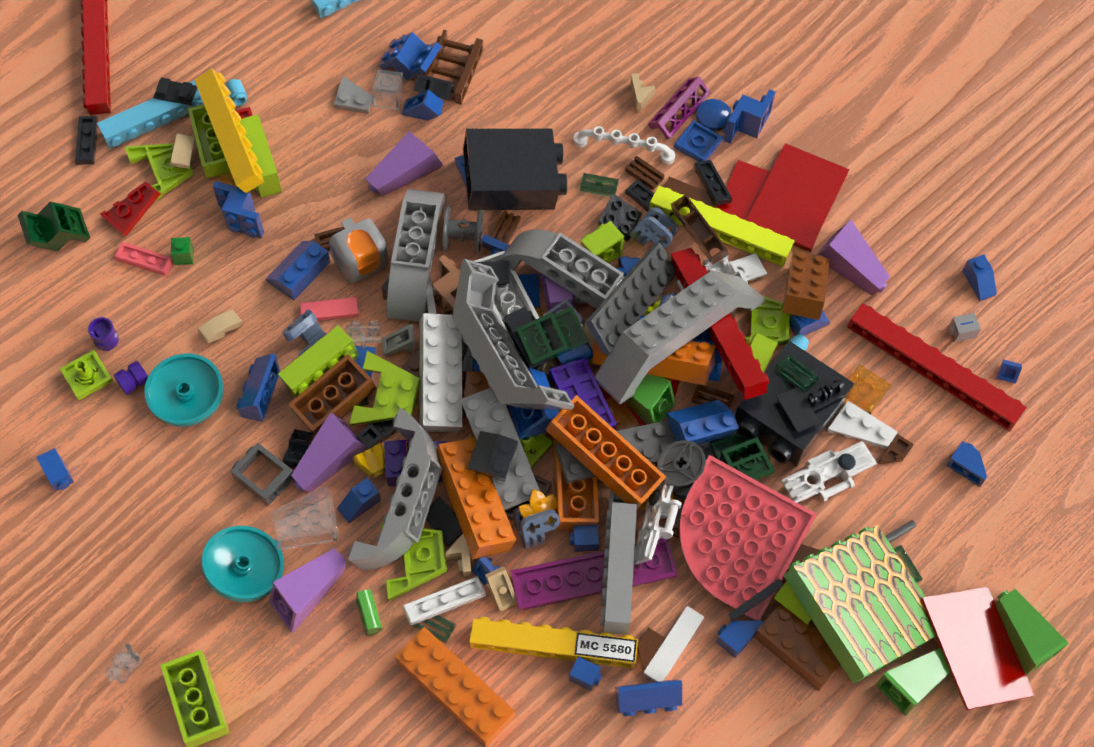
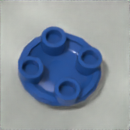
M705 100L697 108L696 119L702 125L710 128V130L717 131L727 124L725 121L731 110L721 100Z

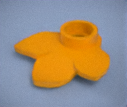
M533 489L530 495V504L519 506V512L525 518L548 509L555 511L557 508L556 497L554 494L545 497L542 492ZM552 516L548 517V523L552 522Z

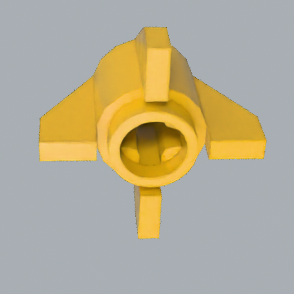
M382 443L354 456L353 461L355 465L368 476L373 475L376 478L385 473L383 470L386 468L385 449Z

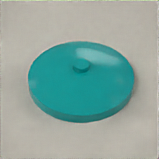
M184 353L168 357L154 367L147 378L144 394L150 411L158 420L171 426L188 427L203 422L218 409L224 394V383L218 368L209 359L197 354Z
M232 526L217 532L205 545L201 558V571L208 586L223 598L236 602L256 601L269 595L273 582L282 577L284 570V557L277 542L264 531L250 526Z

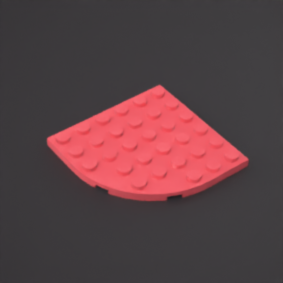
M709 455L703 473L693 483L682 508L680 540L683 554L697 581L714 597L736 609L777 579L782 580L817 514ZM774 593L746 612L745 615L754 620H760Z

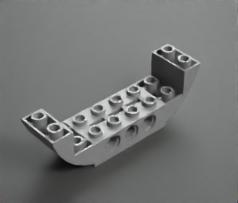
M408 189L405 194L391 259L387 318L420 322L423 313H426V294L441 212H444L446 193Z
M540 229L524 231L517 235L499 259V261H509V268L514 271L521 261L525 262L596 309L625 278L623 276L624 273L562 233L557 234Z
M402 408L399 409L398 414L394 417L393 427L405 439L410 440L409 452L403 460V470L397 478V488L395 494L391 496V506L389 512L384 517L383 530L377 538L378 545L373 546L354 541L348 553V561L363 571L377 569L392 563L406 553L414 542H419L443 469L439 464L438 453L430 435Z

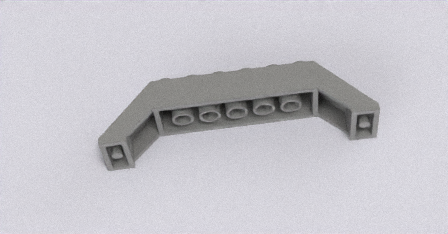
M464 259L461 263L452 318L457 330L462 334L465 344L471 350L473 358L479 364L480 371L488 380V385L493 389L497 401L503 405L506 404L524 409L572 410L575 406L565 391L536 384L495 314L493 305L496 283L499 279L492 267Z
M711 270L623 331L613 350L596 374L595 379L612 398L621 404L635 394V390L652 367L737 307L748 308L752 311L764 303L765 298L739 276Z

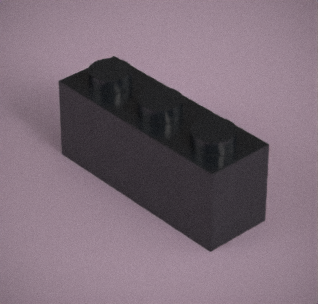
M525 306L504 316L502 321L528 369H536L549 363L551 357L532 365L516 329L535 320L532 312L528 311Z

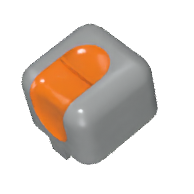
M350 217L341 221L344 230L334 234L330 238L329 244L332 259L344 278L350 283H357L387 267V244L372 219H364L356 224Z

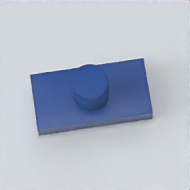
M485 234L481 239L482 246L492 251L490 255L506 251L510 246Z

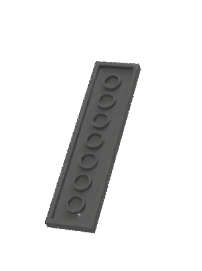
M660 242L654 244L585 322L604 355L609 354L613 350L623 331L637 322L676 275L675 267L672 265Z
M668 420L617 431L652 464H657L661 452L668 445L676 442ZM711 442L700 444L698 446H700L701 449L704 451L705 448L711 446ZM560 443L556 444L555 449L566 484L596 477Z

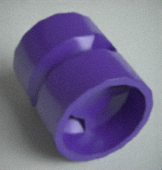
M98 317L90 322L88 332L95 346L102 351L114 349L119 342V336L112 322L105 317Z
M137 360L129 364L127 371L121 369L113 374L126 395L134 392L136 385H145L148 375Z

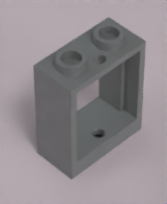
M259 443L254 447H250L243 459L237 461L231 470L233 478L267 506L294 480L291 476L293 470ZM260 454L281 470L279 475L264 490H261L242 474Z

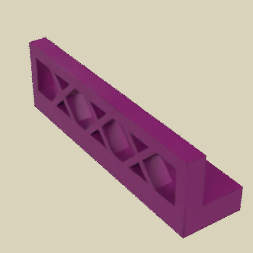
M699 76L688 78L648 123L651 129L659 128L666 139H670L711 93ZM698 87H700L703 91V94L700 97L697 96ZM688 98H692V106L690 108H686V100ZM677 110H682L680 120L676 119ZM671 121V130L668 132L664 125Z

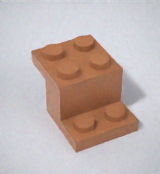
M443 255L439 258L441 278L432 284L435 304L445 315H453L460 271L452 259L449 260Z

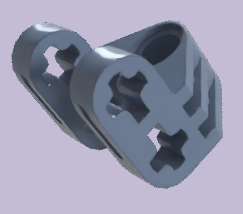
M654 207L644 215L630 232L629 236L642 247L652 240L655 244L660 242L663 248L670 245L673 237L676 235L678 225L661 209ZM657 214L659 216L658 219H655L653 215ZM671 226L673 228L672 231H669L667 227ZM661 236H662V237L664 236L665 238H667V239L664 240V241H661V240H660V239H661Z
M306 310L304 314H301L298 319L293 320V323L282 331L287 341H292L300 335L308 344L298 356L302 355L328 334L323 332L317 323L316 316L311 310Z
M519 506L513 511L515 525L525 550L545 543L544 533L554 530L560 524L558 514L551 509L525 518L521 517ZM552 516V522L548 523V517Z

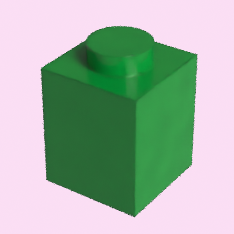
M190 237L171 238V257L175 265L194 264V247Z

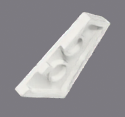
M847 401L827 430L828 433H837L844 435L845 438L862 440L866 444L887 449L898 433L850 401Z

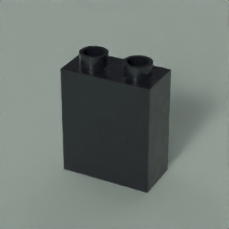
M553 128L466 129L463 159L468 210H555L558 196L567 194L566 173H558L557 165H562L564 153L563 144L554 143Z
M789 341L764 372L769 379L767 393L746 400L743 399L737 406L735 419L739 426L737 433L747 441L758 437L759 441L768 447V453L773 459L783 464L789 461L797 467L846 403L855 383L824 364L835 380L843 381L844 387H842V390L846 395L814 412L820 421L819 424L797 433L776 396L794 389L795 386L792 384V380L824 363Z

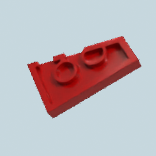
M145 181L128 193V196L121 202L117 201L111 209L103 211L99 215L120 233L127 236L161 193Z

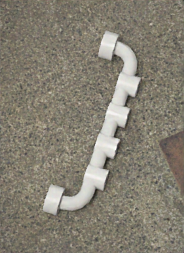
M601 126L595 127L594 130L585 129L574 134L573 142L577 147L586 146L588 137H593L595 141L609 140L614 145L624 143L628 144L631 148L644 147L649 152L655 150L662 151L660 160L666 165L672 164L675 160V152L668 146L657 143L655 137L641 140L636 133L630 134L629 137L622 136L619 130L605 133Z

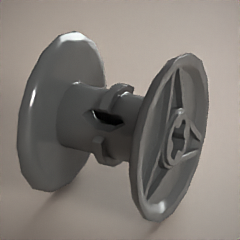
M447 205L443 226V251L448 250L450 238L460 239L461 242H464V240H474L475 252L479 255L483 232V209L479 210L476 222L466 221V219L459 221L452 220V210ZM458 224H468L469 227H461Z
M687 440L676 441L668 445L661 452L657 462L658 470L666 476L664 481L669 485H673V495L682 500L686 499L693 483L701 476L706 465L705 454L701 447Z

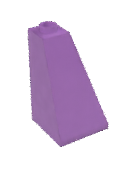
M408 131L365 180L369 183L367 187L373 193L379 192L384 196L440 169L443 164L435 152Z
M851 220L838 229L817 254L830 258L829 267L871 295L877 291L882 292L888 285L885 282L890 276Z
M330 413L291 476L295 479L294 485L300 491L305 490L311 493L352 462L355 455L363 453L368 448L342 419Z
M335 548L273 582L269 602L291 633L299 627L344 573L346 560Z

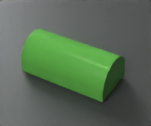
M358 591L356 593V602L367 636L377 634L383 628L372 591Z

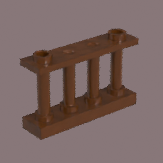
M443 29L441 36H438L436 41L442 47L428 67L425 75L433 77L435 73L458 79V85L452 87L451 93L455 96V103L462 105L483 53V40L476 38L474 45L471 44V46L447 40V30ZM446 46L469 52L470 55L469 58L463 59L444 54L443 51ZM440 60L462 65L464 70L459 73L437 67Z

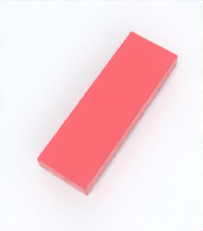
M124 242L120 244L114 256L117 261L164 276L167 275L173 264L172 257Z
M357 297L300 303L301 314H304L306 310H311L316 316L317 321L359 317Z

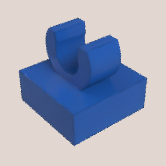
M1003 359L997 379L1016 384L1022 370V364Z
M479 558L472 569V572L478 576L484 585L488 584L485 575L500 568L499 566L494 567L492 565V558Z

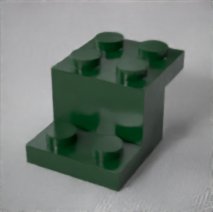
M50 201L38 214L21 211L18 214L27 245L59 251L70 239L84 242L90 239L80 208Z
M573 307L557 314L551 312L516 328L532 365L550 357L554 359L589 343Z
M736 433L710 444L718 460L756 481L775 473L758 437L747 441Z

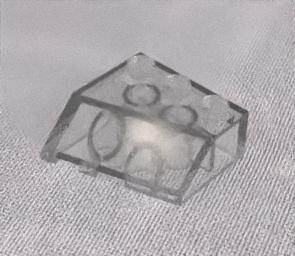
M328 485L271 511L277 550L337 541L338 528L332 495Z

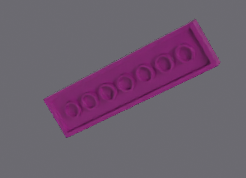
M658 539L652 560L633 565L632 587L677 578L678 573L668 539ZM605 551L510 570L519 611L602 594L604 587L602 586Z

